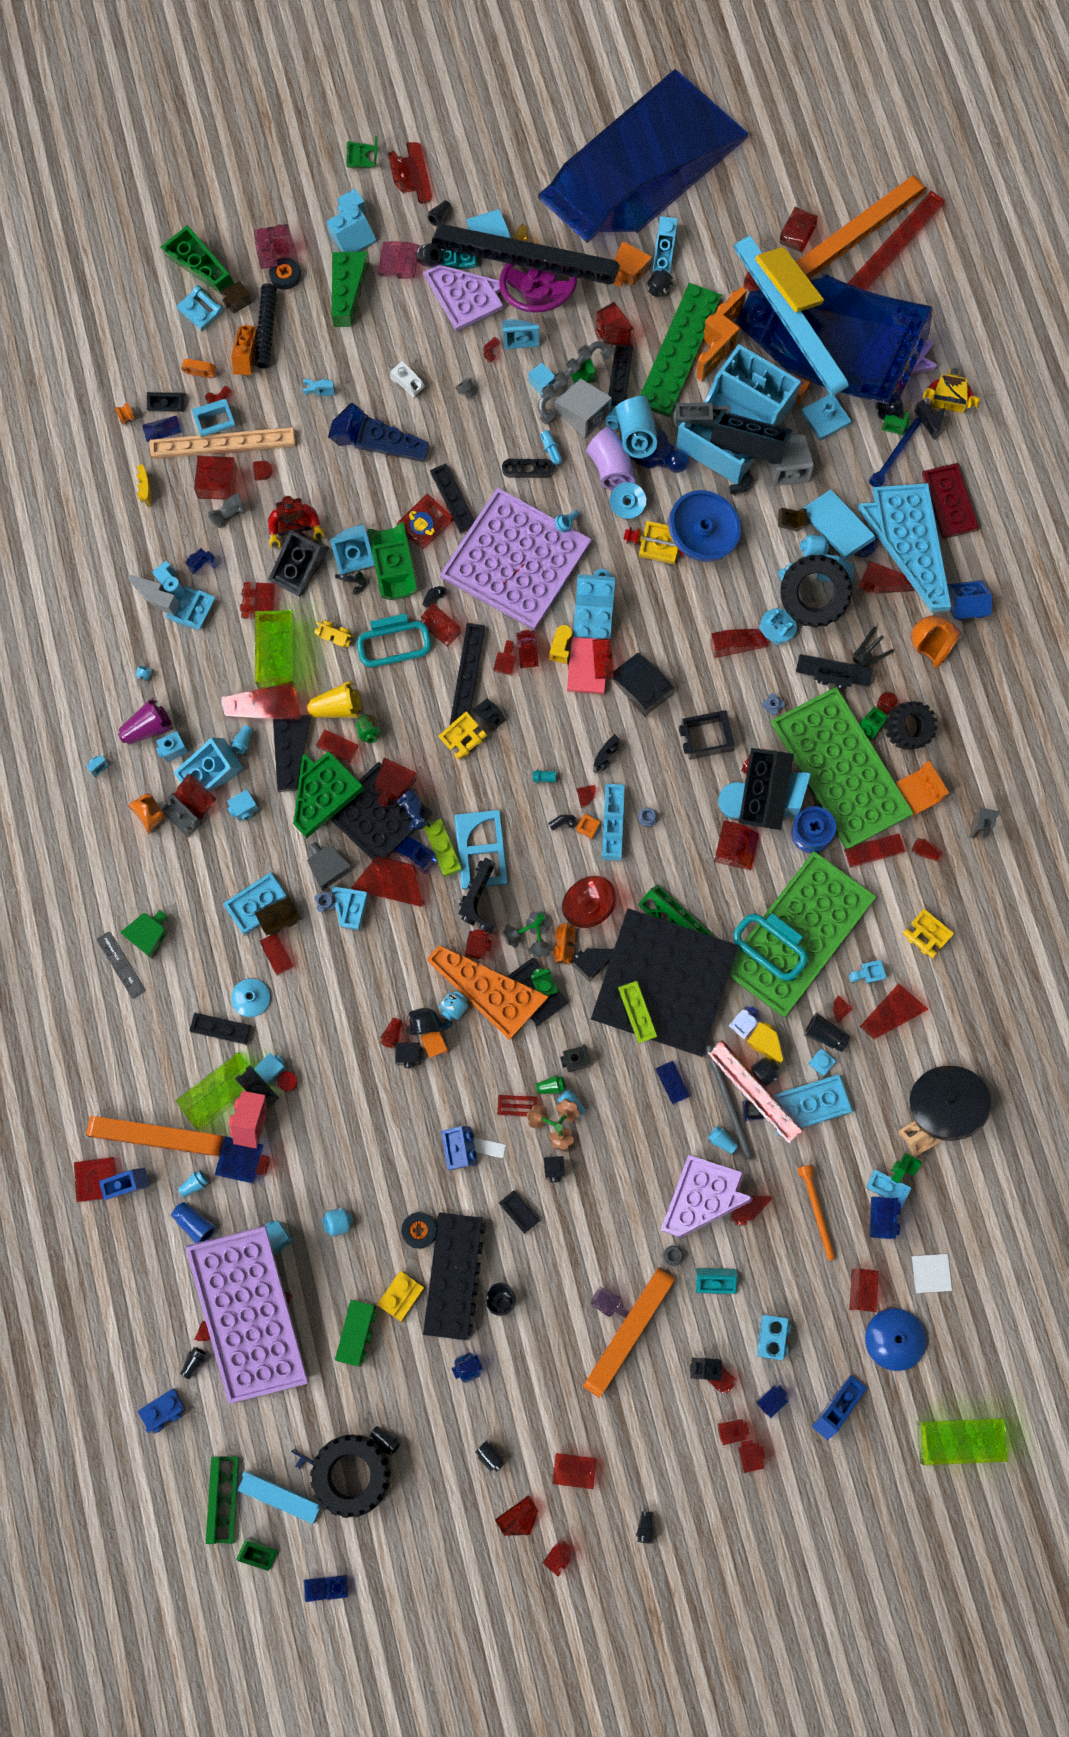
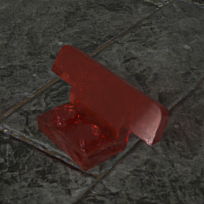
M406 142L409 157L402 158L395 151L388 153L394 184L402 193L416 191L420 204L429 203L432 199V193L421 144L418 142Z

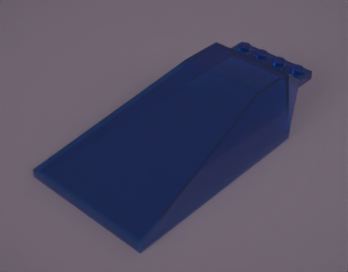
M674 69L562 165L551 184L538 194V199L586 243L600 232L638 233L747 139L748 132L679 71Z

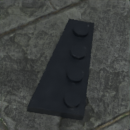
M310 715L273 718L278 792L296 791L298 789L302 755L305 752L304 748L311 720Z

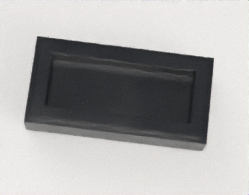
M514 1190L499 1202L500 1206L524 1234L539 1222V1219Z

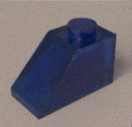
M350 403L332 421L328 438L338 446L356 444L364 411L354 403Z

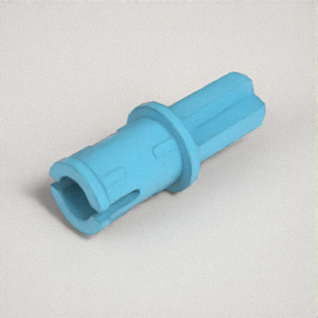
M543 431L540 434V438L544 443L545 452L549 453L554 465L562 463V458L557 449L558 444L555 443L551 431Z

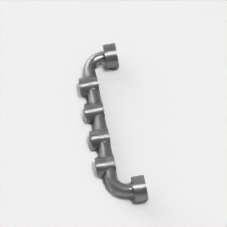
M596 341L588 347L587 345L582 346L578 350L580 356L576 360L571 358L566 363L568 369L564 373L559 371L553 379L556 382L552 386L547 384L541 390L544 395L538 402V411L541 414L539 419L544 424L549 423L555 416L551 409H545L546 402L555 396L557 390L568 382L570 376L580 369L584 361L589 359L596 349L602 350L600 354L604 359L611 357L616 351L612 344L606 345L604 342Z

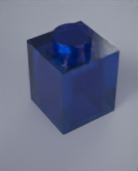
M772 1385L755 1403L768 1418H772L788 1402L785 1398L787 1393L780 1386L776 1388L775 1385Z

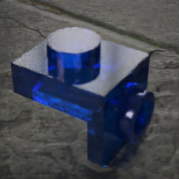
M202 548L195 554H191L185 562L192 574L196 573L206 562L213 569L216 567L213 554L209 551L205 552Z

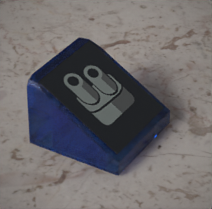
M761 1099L741 1102L744 1122L764 1119Z

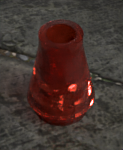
M918 838L912 847V852L916 856L932 859L936 862L942 854V851L938 850L925 838Z
M397 1018L391 1019V1022L380 1036V1043L383 1046L395 1048V1043H399L403 1023Z

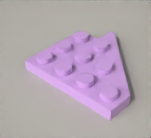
M437 265L423 272L426 281L456 332L503 309V304L497 296L501 292L498 280L442 265Z

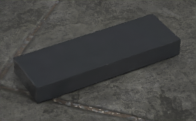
M194 1013L189 1032L247 1045L252 1026Z

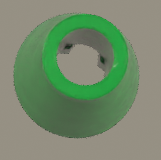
M558 1075L537 1082V1094H561V1092H565L563 1076L558 1077Z

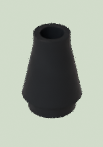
M444 200L441 204L431 209L427 216L429 222L434 226L442 224L451 209V204Z
M193 1347L192 1350H189L180 1374L187 1379H191L207 1361V1353L198 1347Z
M376 1426L370 1434L384 1453H388L390 1456L401 1445L397 1436L381 1429L379 1426Z
M641 1511L636 1532L637 1542L654 1543L656 1533L653 1512Z

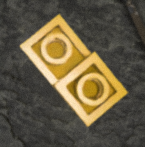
M143 464L136 466L139 472L136 474L139 480V484H137L139 492L136 493L141 503L145 501L147 507H150L152 502L151 484Z

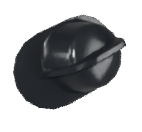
M420 1008L409 1012L410 1025L406 1028V1033L418 1035L440 1032L452 1027L453 1023L446 1018H439L436 1012L430 1008Z

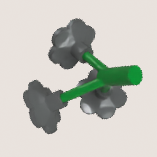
M544 912L530 913L529 919L526 921V927L522 929H516L507 924L504 927L505 930L502 931L503 936L506 938V943L514 948L519 946L520 936L523 932L530 929L532 934H537L536 943H533L528 949L529 954H533L534 957L548 956L550 951L553 950L552 945H548L547 942L541 939V934H544L550 925V920L546 918Z

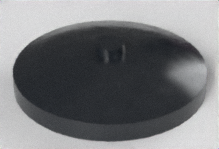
M940 1066L927 1071L915 1082L910 1093V1111L915 1123L926 1134L940 1140L957 1141L974 1135L985 1125L991 1111V1097L984 1081L974 1072L959 1066Z

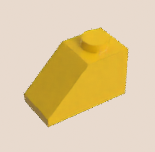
M759 1022L746 1045L769 1060L773 1059L777 1065H780L783 1057L777 1032L774 1031V1027L770 1024Z

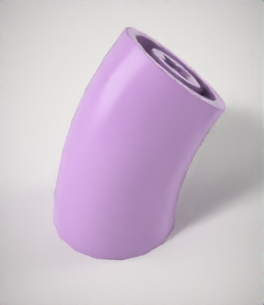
M609 426L605 427L592 439L586 449V453L591 457L598 469L601 485L606 489L613 490L621 483H635L634 468L630 455L624 451L622 441Z

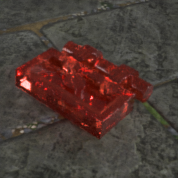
M244 582L241 589V596H243L242 604H240L241 618L248 619L249 613H254L255 620H273L275 583H256L255 590L251 589L250 582ZM250 597H255V605H250Z

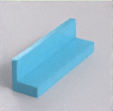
M248 1470L243 1472L242 1476L244 1477L237 1491L314 1524L321 1508L320 1502Z

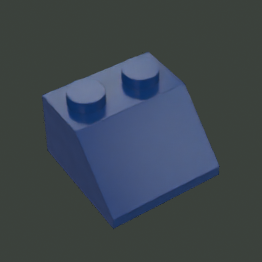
M982 580L947 584L951 603L950 613L954 619L984 618L991 615L992 594Z

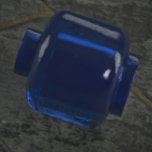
M471 1352L455 1358V1367H452L455 1378H460L463 1383L479 1378L483 1370L478 1355L474 1356Z

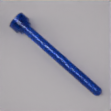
M916 418L879 472L872 474L869 479L871 486L882 487L885 483L886 473L921 424L920 418Z

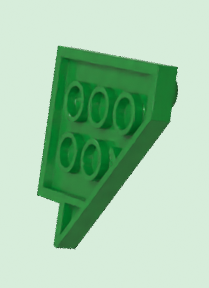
M329 751L315 763L306 754L302 755L293 824L306 839L365 790Z

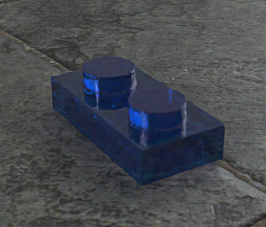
M674 1061L655 1068L672 1105L690 1097Z

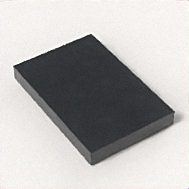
M533 957L507 977L535 989L531 975L541 967ZM558 990V993L550 996L530 1019L538 1027L568 1005V1002Z

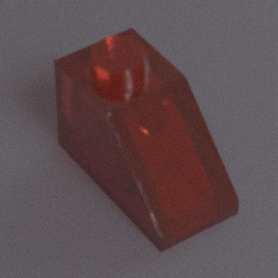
M751 1196L753 1200L750 1203L730 1212V1222H735V1226H746L747 1222H751L772 1200V1196Z

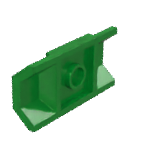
M404 522L399 523L392 529L382 531L368 529L381 598L396 600L410 597L417 592V586Z

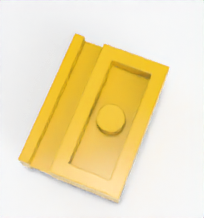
M400 1271L377 1305L402 1322L424 1287Z

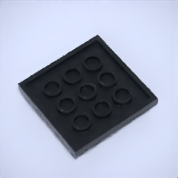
M380 762L376 763L358 781L365 790L330 819L377 866L385 861L417 830H410L409 826L412 818L407 815L405 807L397 803V800L408 789ZM421 802V815L428 819L432 812Z

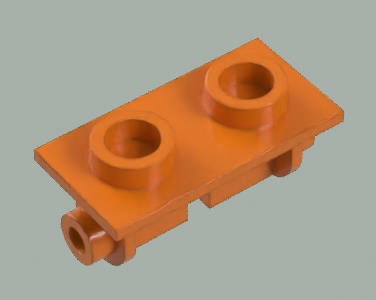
M565 922L556 928V946L553 951L554 963L563 961L564 964H571V961H573L574 947L568 946V943H575L576 929H574V925H567Z

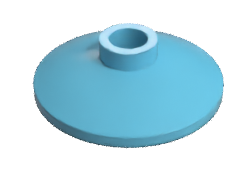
M626 482L617 485L610 495V507L617 516L623 519H632L643 512L646 505V496L640 486L635 483ZM629 499L631 504L626 505L624 500Z
M245 979L239 982L233 989L231 996L232 1005L239 1014L245 1017L258 1016L269 1006V989L260 980ZM252 993L253 998L248 1000L246 998L247 994Z

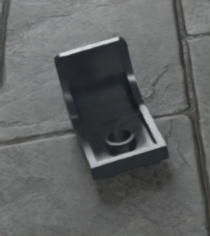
M485 857L483 861H479L476 867L478 873L475 879L471 878L468 884L469 892L467 896L463 895L459 903L461 908L458 914L462 916L461 920L472 926L476 923L480 925L479 928L491 934L492 931L497 933L498 929L483 921L477 910L478 901L495 867V863Z

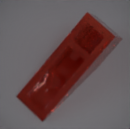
M871 561L868 563L859 586L865 592L876 594L916 591L903 573Z
M729 629L711 633L709 641L714 658L768 647L767 639L760 629Z

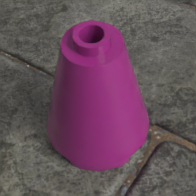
M155 698L149 699L119 728L120 733H118V736L123 743L126 742L130 745L170 732L173 727H169L172 723L168 714L162 706L158 707L155 704L158 702Z

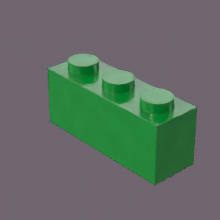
M350 1300L335 1361L358 1367L361 1366V1363H365L367 1351H364L366 1342L370 1343L373 1331H370L371 1323H375L378 1311L375 1310L376 1306Z

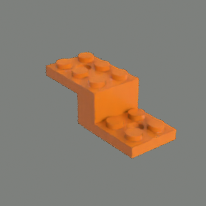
M740 287L737 291L734 290L730 294L728 301L721 303L717 312L714 315H710L705 321L703 341L710 346V349L706 353L703 352L698 358L696 378L701 382L737 346L740 328L732 321L744 309L747 290L743 287Z

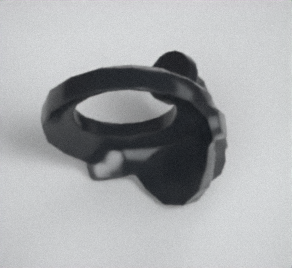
M360 571L355 576L335 574V578L338 580L359 584L358 587L353 588V594L355 595L360 593L364 586H366V579Z

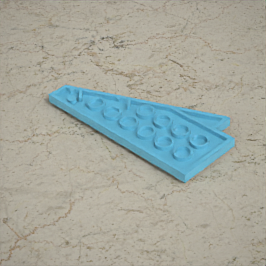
M928 483L873 487L874 502L859 503V512L931 612L950 611L951 603Z

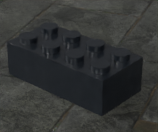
M721 411L714 424L710 443L722 450H731L735 454L750 455L753 459L761 458L772 464H781L788 450L793 430Z
M751 748L739 817L740 824L776 830L782 829L794 754Z

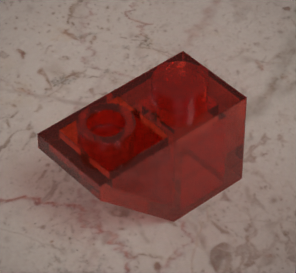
M522 630L516 633L520 668L539 667L535 631Z

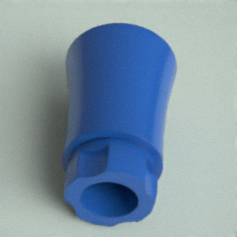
M185 1202L177 1205L171 1213V1217L194 1243L209 1240L217 1229V1225L204 1218Z

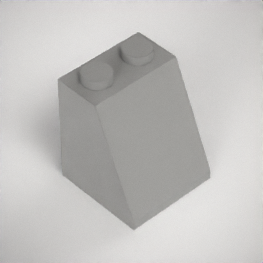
M580 379L577 382H573L564 394L558 395L555 399V411L586 438L606 420V417L611 412L612 398Z
M792 434L782 463H769L773 486L808 483L810 481L813 461L805 435Z

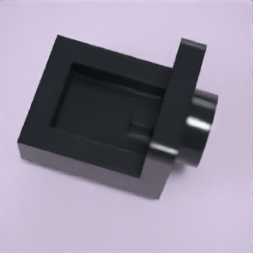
M488 698L473 709L474 713L487 724L491 731L495 730L505 721L500 708Z
M692 1358L690 1378L720 1381L722 1360Z

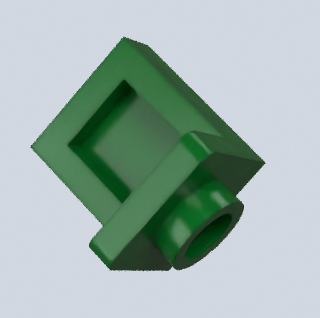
M905 1152L899 1161L896 1160L893 1164L891 1171L894 1173L891 1180L898 1184L905 1173L914 1176L921 1167L922 1161Z

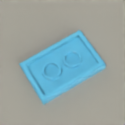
M272 872L224 902L223 905L245 936L260 926L254 911L286 896V893Z

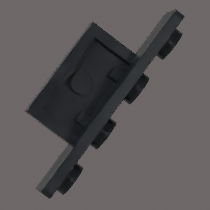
M800 654L796 672L814 676V680H817L819 684L828 685V683L836 684L838 688L846 689L847 687H852V684L870 686L873 668Z

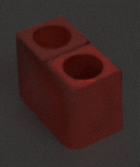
M794 207L781 232L780 244L803 252L815 229L813 225H817L818 216Z

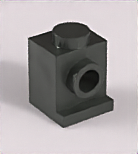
M586 1045L563 1051V1056H560L562 1067H566L567 1072L591 1066ZM577 1055L579 1059L578 1061H572L571 1057Z

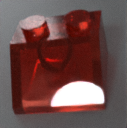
M615 301L596 312L595 333L599 339H602L605 344H612L614 346L616 344L633 346L634 328Z
M724 820L714 862L751 871L759 833L743 824Z

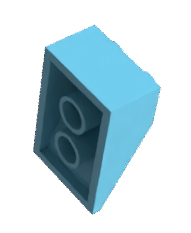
M210 738L176 769L174 774L192 802H196L231 780L243 767L224 738Z

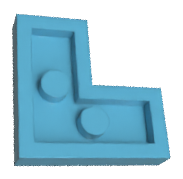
M873 1170L866 1189L883 1197L875 1215L891 1224H895L911 1187L901 1182L897 1184L891 1180V1177Z

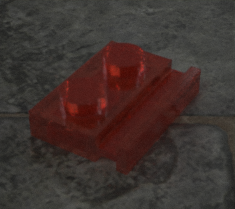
M187 774L177 787V791L173 793L198 820L203 818L202 816L208 812L217 800L192 774Z
M556 1453L552 1484L593 1489L597 1458Z

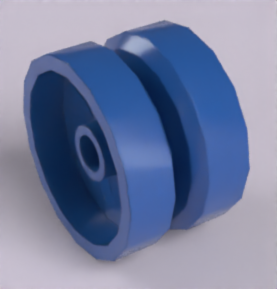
M814 806L802 810L796 816L791 829L792 841L802 852L812 854L815 851L820 853L830 845L836 832L835 819L830 812L821 807Z

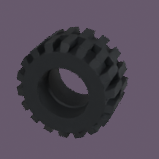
M916 701L900 703V705L894 706V710H890L888 713L890 717L885 719L888 722L887 725H884L885 729H888L886 736L891 737L889 741L892 744L896 743V747L905 750L925 747L926 744L932 742L930 738H935L936 733H934V730L938 729V726H935V722L938 721L937 718L933 717L934 711H929L930 707L928 705H923L922 702ZM908 715H912L917 721L918 728L914 736H910L904 727Z

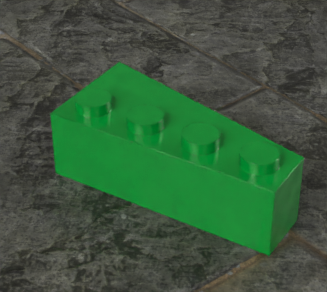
M188 225L160 246L168 259L219 294H223L222 291L235 284L230 274Z
M368 251L332 252L331 316L334 327H352L357 302L360 298L362 285L366 278V271L370 264Z

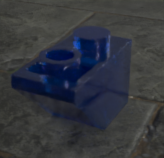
M407 837L395 850L396 853L423 874H426L437 861L435 853L410 837Z

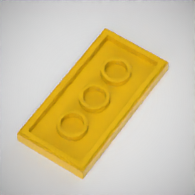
M784 247L756 256L755 260L795 313L823 303V297Z

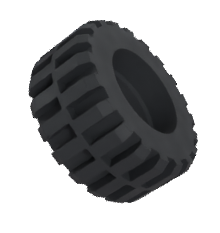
M821 554L802 557L795 563H792L783 575L780 586L782 604L787 614L794 621L801 623V625L812 626L813 628L828 626L830 623L839 620L838 618L844 615L847 607L850 606L853 593L851 579L845 568L833 558ZM813 573L827 576L834 586V594L831 601L822 608H810L804 605L799 598L798 589L801 581Z
M351 1434L329 1441L319 1450L317 1457L313 1460V1468L310 1471V1476L312 1477L310 1484L311 1489L313 1488L315 1493L314 1497L316 1500H319L320 1506L325 1510H329L335 1516L355 1518L367 1514L380 1504L390 1487L391 1469L388 1457H386L384 1451L374 1440L368 1439L366 1436ZM348 1455L362 1458L370 1469V1481L367 1488L356 1496L341 1494L332 1482L334 1465L339 1459Z

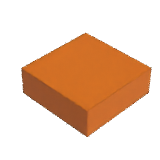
M584 813L576 828V832L593 840L601 825V821Z

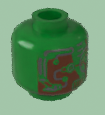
M363 715L355 723L358 738L362 742L374 743L382 734L378 719L372 715Z

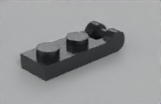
M250 1065L241 1076L235 1077V1080L246 1092L265 1095L267 1109L279 1099L277 1094Z

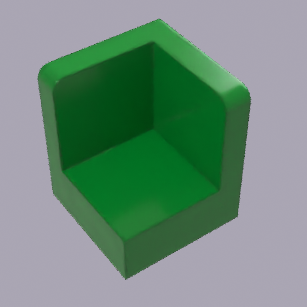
M591 358L585 360L580 369L571 375L573 382H577L580 379L587 383L595 381V369Z

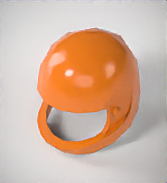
M936 615L927 616L918 621L913 627L911 641L917 653H924L927 657H930L933 661L932 667L937 669L953 649L961 635V631L942 617Z

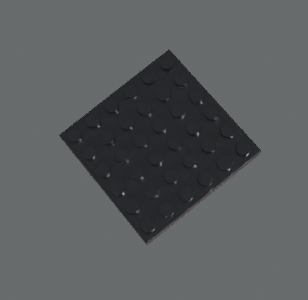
M627 908L591 1020L634 1034L618 987L637 981L657 1037L650 1040L703 1057L739 945Z

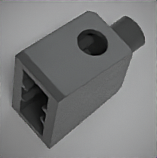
M315 842L308 847L312 857L307 861L322 891L352 871L350 864L330 845L322 849Z

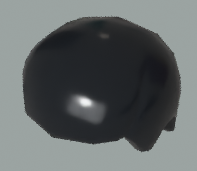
M886 392L878 397L875 404L878 418L884 420L886 415H894L898 418L902 415L903 402L897 393Z
M504 1283L493 1284L487 1289L486 1306L489 1311L500 1317L510 1314L516 1305V1295L513 1290Z

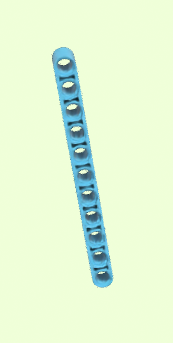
M748 235L735 243L736 253L830 395L834 396L848 388L849 385L843 373L802 312H794L755 260L756 256L762 252L752 237Z

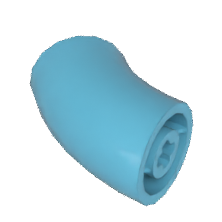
M636 396L619 403L615 407L621 429L624 451L634 458L648 457L657 447V433L647 396Z

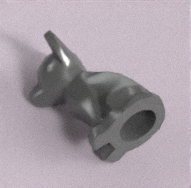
M239 492L228 497L220 510L208 512V517L218 528L223 526L224 518H229L237 512L245 514Z

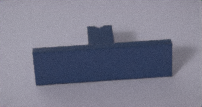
M294 1449L291 1451L300 1457L295 1466L298 1469L301 1468L304 1461L313 1465V1461Z

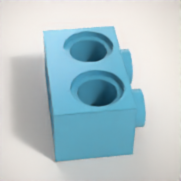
M762 1315L757 1357L783 1360V1357H787L788 1344H785L786 1336L790 1335L791 1324L788 1323L787 1318ZM773 1322H778L781 1326L778 1334L771 1331L770 1327ZM771 1342L778 1345V1352L774 1355L768 1351V1345Z

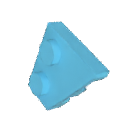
M332 886L339 925L342 928L360 931L369 894L363 891Z

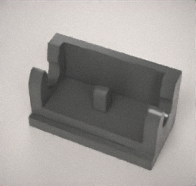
M171 793L168 796L169 801L166 804H161L162 812L189 837L202 824Z
M981 807L972 819L969 838L975 839L977 831L982 829L984 831L983 839H985L988 835L989 827L990 829L995 827L1000 811Z

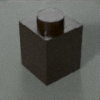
M241 281L222 291L224 296L222 301L227 309L230 308L233 313L252 304L250 295Z

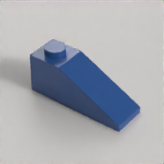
M850 1375L811 1427L825 1439L829 1440L839 1431L867 1387Z

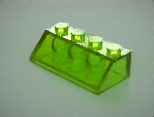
M240 1052L236 1053L176 1100L182 1112L196 1130L201 1131L235 1104L236 1098H240L241 1092L245 1091L235 1080V1077L241 1076L249 1066Z

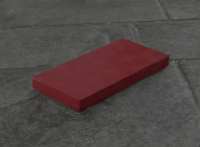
M958 463L923 471L922 477L924 483H928L932 507L942 538L945 539L978 531L979 526Z

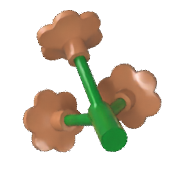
M563 1099L556 1106L560 1120L554 1122L548 1119L545 1106L534 1105L532 1110L527 1113L528 1125L531 1128L536 1127L538 1129H541L544 1123L554 1126L555 1132L550 1134L551 1145L554 1149L566 1151L574 1143V1138L570 1129L562 1128V1123L565 1119L573 1122L580 1116V1111L577 1109V1103Z

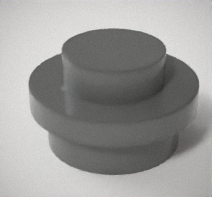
M678 1246L667 1247L663 1253L664 1261L670 1266L679 1265L683 1260V1251Z

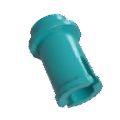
M533 770L532 781L536 782V784L539 782L555 783L556 771Z

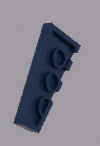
M362 413L354 446L357 449L425 462L429 442L409 433H403L394 426L390 427L383 424L382 421L372 419L367 414Z

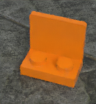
M930 761L924 763L920 770L895 783L914 813L912 816L945 800L949 794Z

